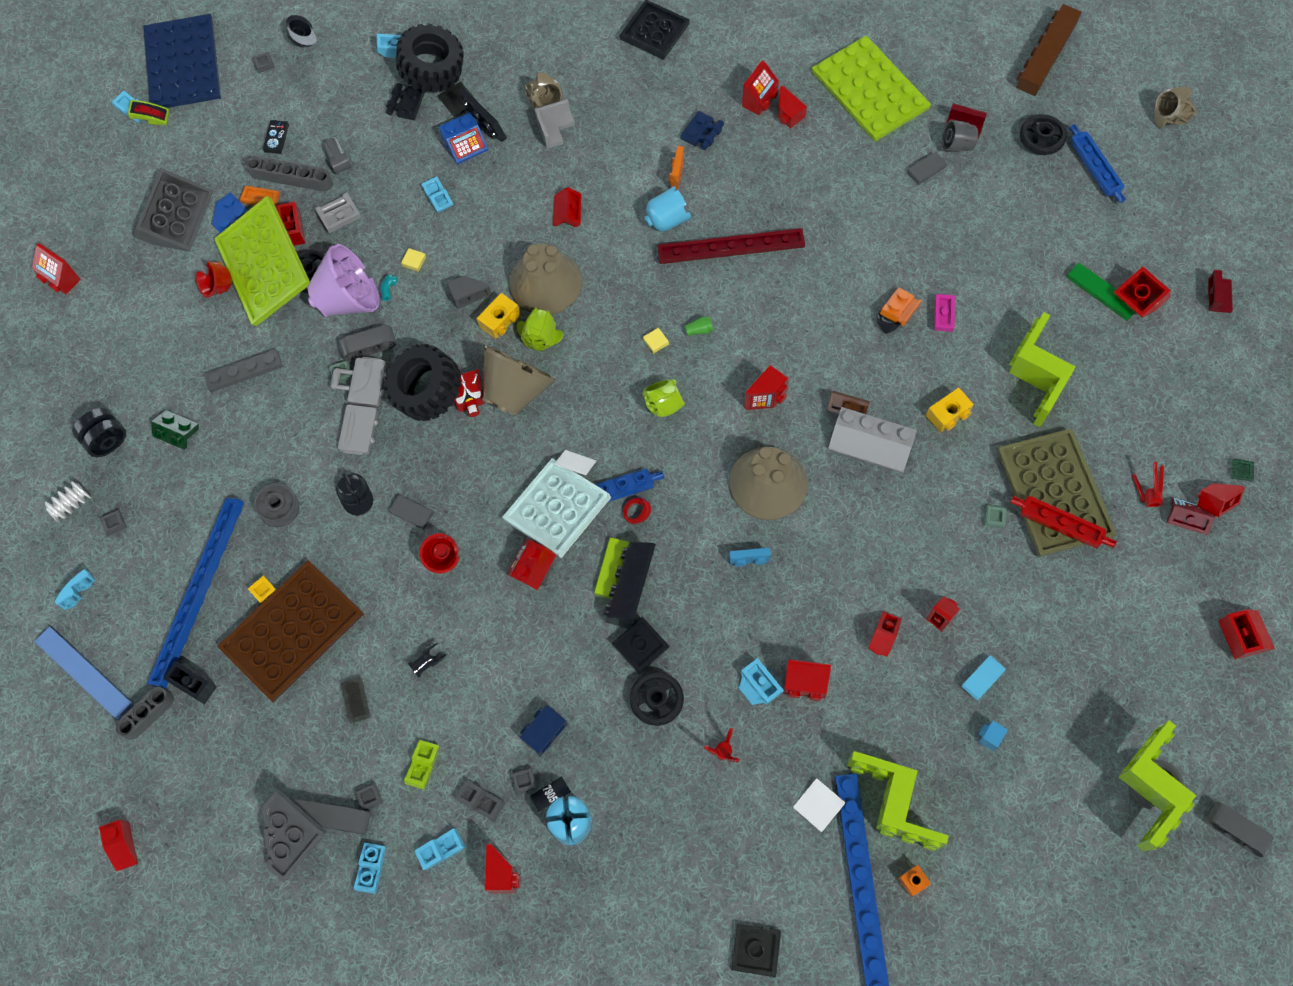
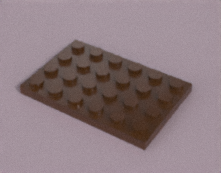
M308 560L217 647L274 703L364 613Z

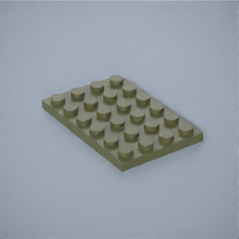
M1072 428L998 447L997 453L1014 496L1023 500L1028 496H1032L1105 528L1106 536L1109 538H1114L1117 535ZM1023 517L1039 557L1087 545Z

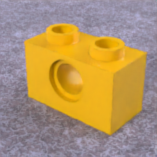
M500 293L477 317L478 325L486 333L497 339L499 335L502 336L506 332L507 327L512 322L517 321L520 315L519 306L503 293Z
M957 388L929 407L926 417L940 433L945 429L949 431L957 424L958 420H965L971 415L970 411L974 404L960 388ZM947 410H952L955 414H951Z

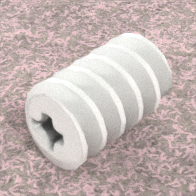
M71 481L72 489L65 486V494L60 491L57 492L59 499L52 496V504L44 502L47 512L58 523H60L59 517L67 518L65 511L70 514L73 513L72 506L77 509L80 508L78 501L83 504L86 503L84 496L92 498L79 483Z

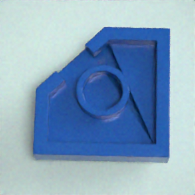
M230 192L216 202L212 225L219 233H222L248 210Z

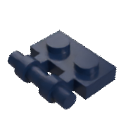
M698 111L680 135V139L695 147L701 142L700 148L706 150L708 146L710 147L714 143L716 135L721 133L724 122L718 120L716 124H712L714 122L713 117Z

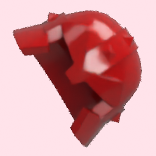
M207 261V275L203 271L196 272L197 287L206 298L228 292L232 285L231 273L227 267L222 265L221 261Z
M436 533L423 541L419 557L427 570L443 574L451 571L457 565L460 559L458 556L459 547L450 535Z

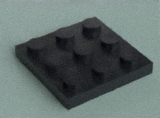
M645 0L621 32L620 40L664 60L690 24V19L649 0Z

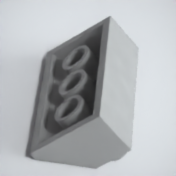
M841 407L828 450L903 473L917 430Z

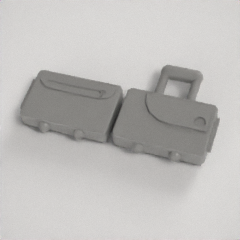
M357 358L354 370L335 368L333 371L331 388L349 391L348 401L352 404L346 406L338 443V449L343 453L368 455L371 445L375 442L373 436L375 426L378 425V411L373 407H379L381 396L384 395L383 386L387 371V364L382 359ZM341 374L352 375L350 386L338 385Z

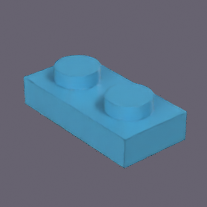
M770 548L730 551V565L743 567L747 563H755V565L766 564L767 561H770Z

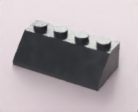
M630 542L627 548L623 547L620 559H623L622 567H617L615 577L618 580L616 585L612 584L609 596L612 597L611 603L606 604L603 613L606 616V623L628 629L634 621L656 546L655 543Z

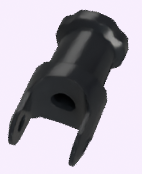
M438 643L428 647L414 662L408 663L418 678L421 677V673L426 669L434 667L446 657L447 654L438 660L431 658L429 652Z

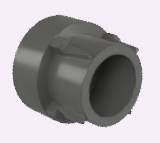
M950 120L943 132V149L950 152L972 151L978 140V129L976 126L969 125V123Z

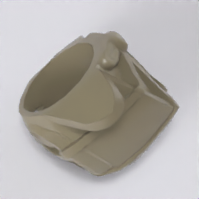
M538 72L536 80L525 85L526 100L534 109L562 101L561 86L555 78L550 77L547 73Z
M1189 87L1170 88L1158 96L1155 103L1154 119L1159 128H1163L1166 123L1171 125L1188 124L1189 120L1197 114L1195 106L1189 98L1192 94V90Z

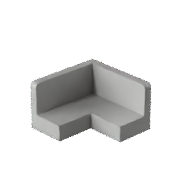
M568 99L535 109L536 122L546 148L549 149L564 144L559 130L575 125Z

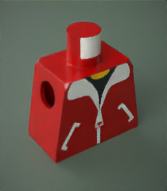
M478 369L461 374V378H459L461 380V388H458L460 393L458 398L455 397L454 399L458 411L467 410L469 417L478 416L480 414L478 406L485 404V401L482 400L484 394Z

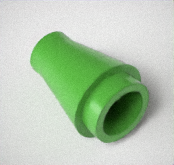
M703 316L685 325L688 336L710 334V331H714L710 316Z

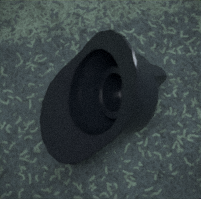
M291 15L287 18V37L297 46H312L317 42L313 27L306 18L299 15Z
M344 473L336 487V492L343 508L351 515L359 516L367 513L371 509L374 499L366 480L359 474Z

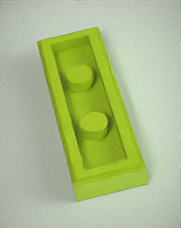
M615 538L609 539L594 592L595 595L612 599L609 593L612 584L616 585L618 580L615 577L617 567H622L623 559H620L623 547L627 548L629 542Z

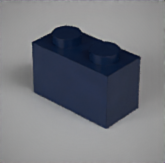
M548 705L544 709L541 707L535 713L534 721L530 725L526 724L523 727L519 737L524 744L540 757L568 725L567 721Z

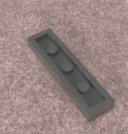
M273 349L205 373L204 377L208 390L211 393L279 369L283 365L277 349Z

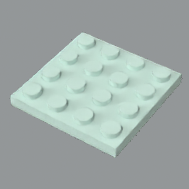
M552 458L502 518L540 545L555 553L556 556L562 558L610 500L611 496L574 471L555 465L556 460Z

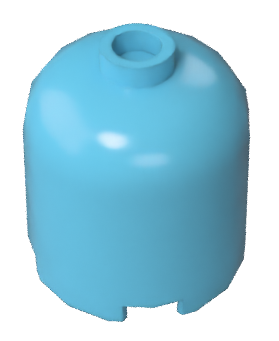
M674 186L648 202L645 219L649 226L653 225L656 230L665 232L690 220L691 214L690 212L686 213L684 206L687 204L679 190H676Z

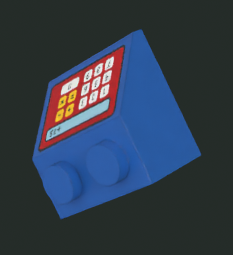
M471 112L439 126L442 140L457 165L489 150Z

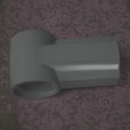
M333 138L327 139L323 146L329 156V161L335 174L351 168V163L346 153L343 152L338 140Z

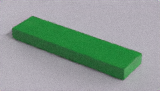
M1078 263L1067 275V279L1124 320L1128 321L1135 313L1114 294L1117 290L1081 263Z

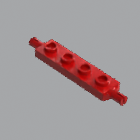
M1013 496L1010 503L1021 507V516L1096 549L1102 543L1113 549L1116 546L1117 540L1107 537L1105 528L1032 496H1028L1025 500Z

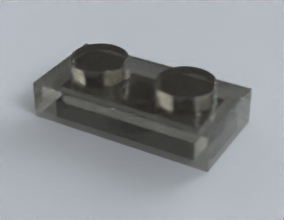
M360 677L341 683L349 723L352 724L371 718L363 679Z

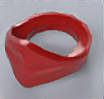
M643 498L631 499L623 509L624 519L630 524H638L645 521L651 513L650 503ZM634 504H641L643 507L641 514L635 519L629 518L627 514L629 507Z

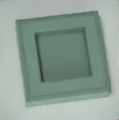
M347 360L329 366L332 375L335 368L351 370ZM341 374L339 383L352 379V375Z
M987 505L984 526L1005 528L1007 508Z

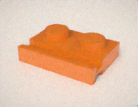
M677 146L675 158H672V173H669L668 179L671 188L675 186L676 190H679L684 165V147Z
M898 287L884 305L880 314L894 322H900L901 326L904 327L920 306L922 300L915 299L914 295Z

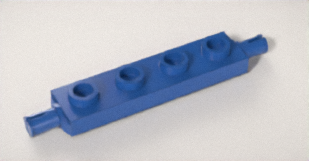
M1076 124L1071 125L1069 130L1074 136L1071 138L1070 143L1107 197L1114 195L1119 203H1123L1126 200L1121 192L1125 187L1089 133L1087 131L1080 132Z
M646 468L595 485L610 494L611 498L608 501L610 502L653 488L654 481L664 479L663 471L651 474Z

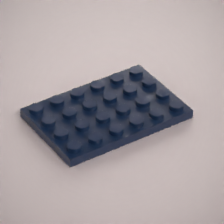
M211 14L143 25L150 103L171 108L221 99Z

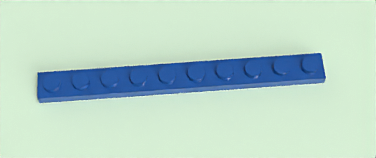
M225 499L147 682L151 686L164 689L168 686L169 682L163 678L174 662H179L191 628L196 621L197 614L211 585L215 571L219 566L220 559L226 550L228 540L241 514L244 502L240 499Z
M857 774L835 776L837 796L845 802L840 809L865 986H889Z

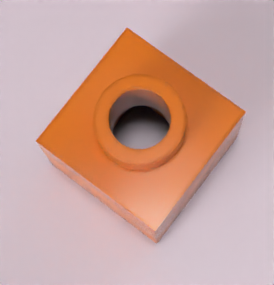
M919 865L898 878L910 897L915 896L931 885V882ZM913 876L919 878L920 882L918 885L913 883Z

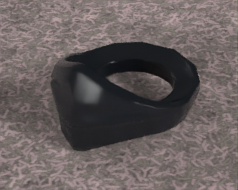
M881 310L879 311L877 323L885 334L893 332L901 325L898 321L895 323L883 321L880 314Z

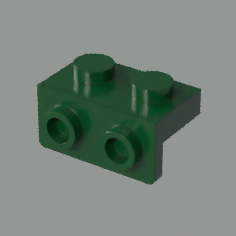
M165 410L151 421L153 437L183 450L187 448V439L199 429V423L168 410Z

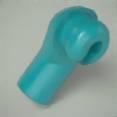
M389 274L385 276L381 283L380 291L383 301L391 300L390 287L391 285L395 286L398 282L396 276Z

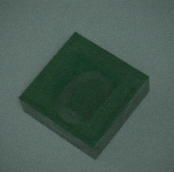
M1233 459L1231 479L1252 482L1254 480V461Z

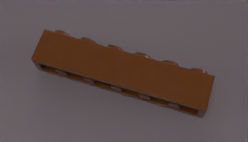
M1062 4L1060 10H1055L1052 16L1053 22L1049 21L1045 28L1046 34L1042 33L1038 40L1039 46L1035 45L1030 55L1032 58L1026 60L1023 67L1025 70H1021L1016 80L1019 81L1017 89L1036 96L1078 23L1082 11Z

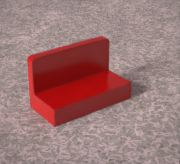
M567 187L555 194L553 226L557 227L564 222L574 227L581 225V193Z

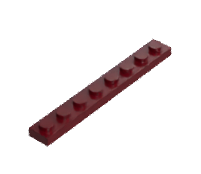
M803 228L659 244L658 255L660 264L805 248Z

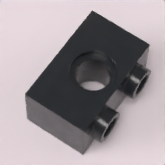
M176 661L163 678L204 705L217 688Z

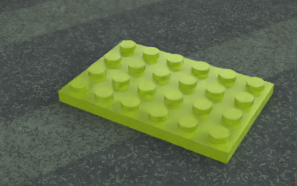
M867 35L813 66L811 69L816 78L875 142L931 107V103Z
M268 196L214 238L225 265L231 273L232 281L248 318L254 326H258L308 287L310 283L274 202Z

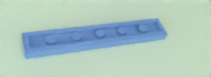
M52 627L47 628L34 641L117 720H120L134 705Z

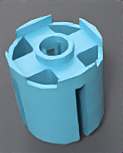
M568 796L567 802L564 797L557 798L550 804L547 810L548 830L557 841L564 845L581 843L591 831L592 819L589 810L582 800L574 796ZM568 817H572L573 819L570 822L571 829H569L568 825L564 823Z

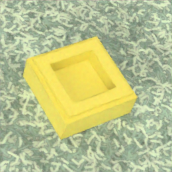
M409 248L401 264L403 267L419 272L426 259V255Z
M659 328L643 336V341L653 354L669 345V341Z

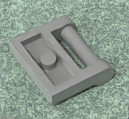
M347 192L321 207H315L328 233L361 218Z

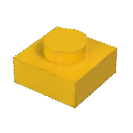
M264 575L248 588L261 604L276 591Z

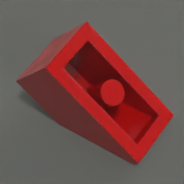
M782 85L779 92L778 118L783 125H787L791 129L806 117L807 106Z
M1213 483L1200 490L1197 507L1216 517H1220L1240 504L1245 487Z
M943 596L932 608L926 620L942 632L957 615L960 608L954 600Z
M883 611L868 649L877 655L888 657L897 637L902 619Z
M117 820L99 827L103 849L115 871L138 864L129 822Z

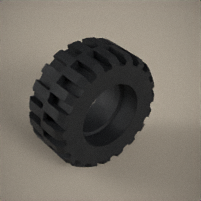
M418 24L417 27H410L398 39L396 50V69L402 79L404 78V82L408 85L411 84L412 88L416 90L421 89L422 92L427 93V91H431V93H437L439 90L441 92L447 90V87L451 88L460 79L464 51L462 50L461 43L458 42V38L455 35H451V31L448 29L444 30L439 25ZM433 54L443 61L428 63L420 60L417 56Z
M417 344L411 346V349L406 348L402 351L401 355L398 354L394 358L396 360L390 364L389 372H386L385 379H387V382H385V390H387V399L390 400V404L414 420L429 421L430 418L436 419L440 417L439 414H445L449 406H453L455 397L458 398L460 393L458 388H461V380H459L461 373L458 370V365L451 357L433 345L420 344L419 346ZM432 370V378L427 388L421 393L414 395V388L418 379L424 373Z

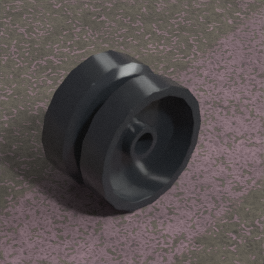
M97 408L85 413L77 420L72 429L75 439L83 445V448L91 457L96 458L110 454L126 438L125 428L105 408Z

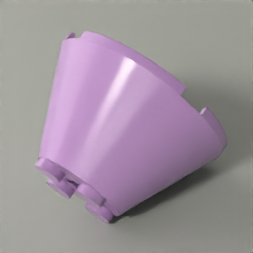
M341 244L333 245L328 249L307 287L310 305L314 308L317 307L325 317L373 312L379 306V294L372 277L369 279L363 269L366 267L350 249Z

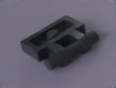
M396 83V86L391 91V99L387 102L386 113L392 115L394 111H398L397 115L399 118L415 121L425 92H422L421 89L416 90L412 86H407L406 91H402L403 85ZM398 98L402 99L401 104L397 103Z

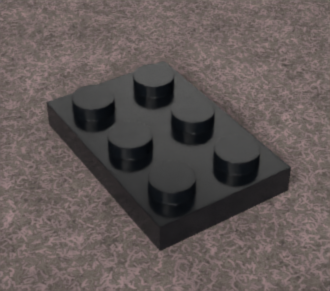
M463 88L459 94L462 97V104L467 108L466 111L468 113L471 112L472 116L478 119L477 122L481 127H486L489 130L488 133L494 139L498 138L501 142L506 140L507 137L498 121Z

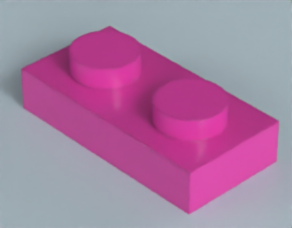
M936 294L934 331L953 332L955 323V295Z

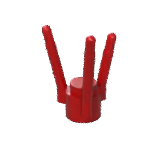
M1154 462V488L1147 489L1145 494L1136 475H1132L1140 495V501L1145 502L1146 507H1158L1163 502L1164 465L1160 466L1158 484L1157 462Z
M732 728L729 729L725 742L719 743L716 749L707 745L704 746L705 750L710 752L711 755H716L719 760H728L730 763L740 761L739 758L731 756L732 747L729 743L733 733Z

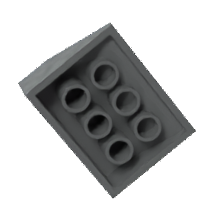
M160 168L133 237L152 245L190 252L214 190Z

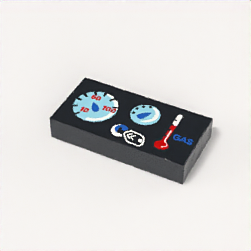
M270 120L263 146L264 153L282 154L289 128L288 121Z

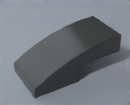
M465 780L455 797L457 801L495 822L505 804L502 800Z

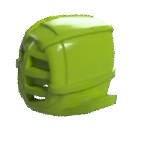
M534 308L525 322L520 321L517 323V332L521 336V340L532 350L543 351L559 343L564 336L563 331L556 330V322L548 310L544 311Z
M665 379L643 389L642 394L646 406L653 415L658 417L670 416L685 405L676 387V380Z

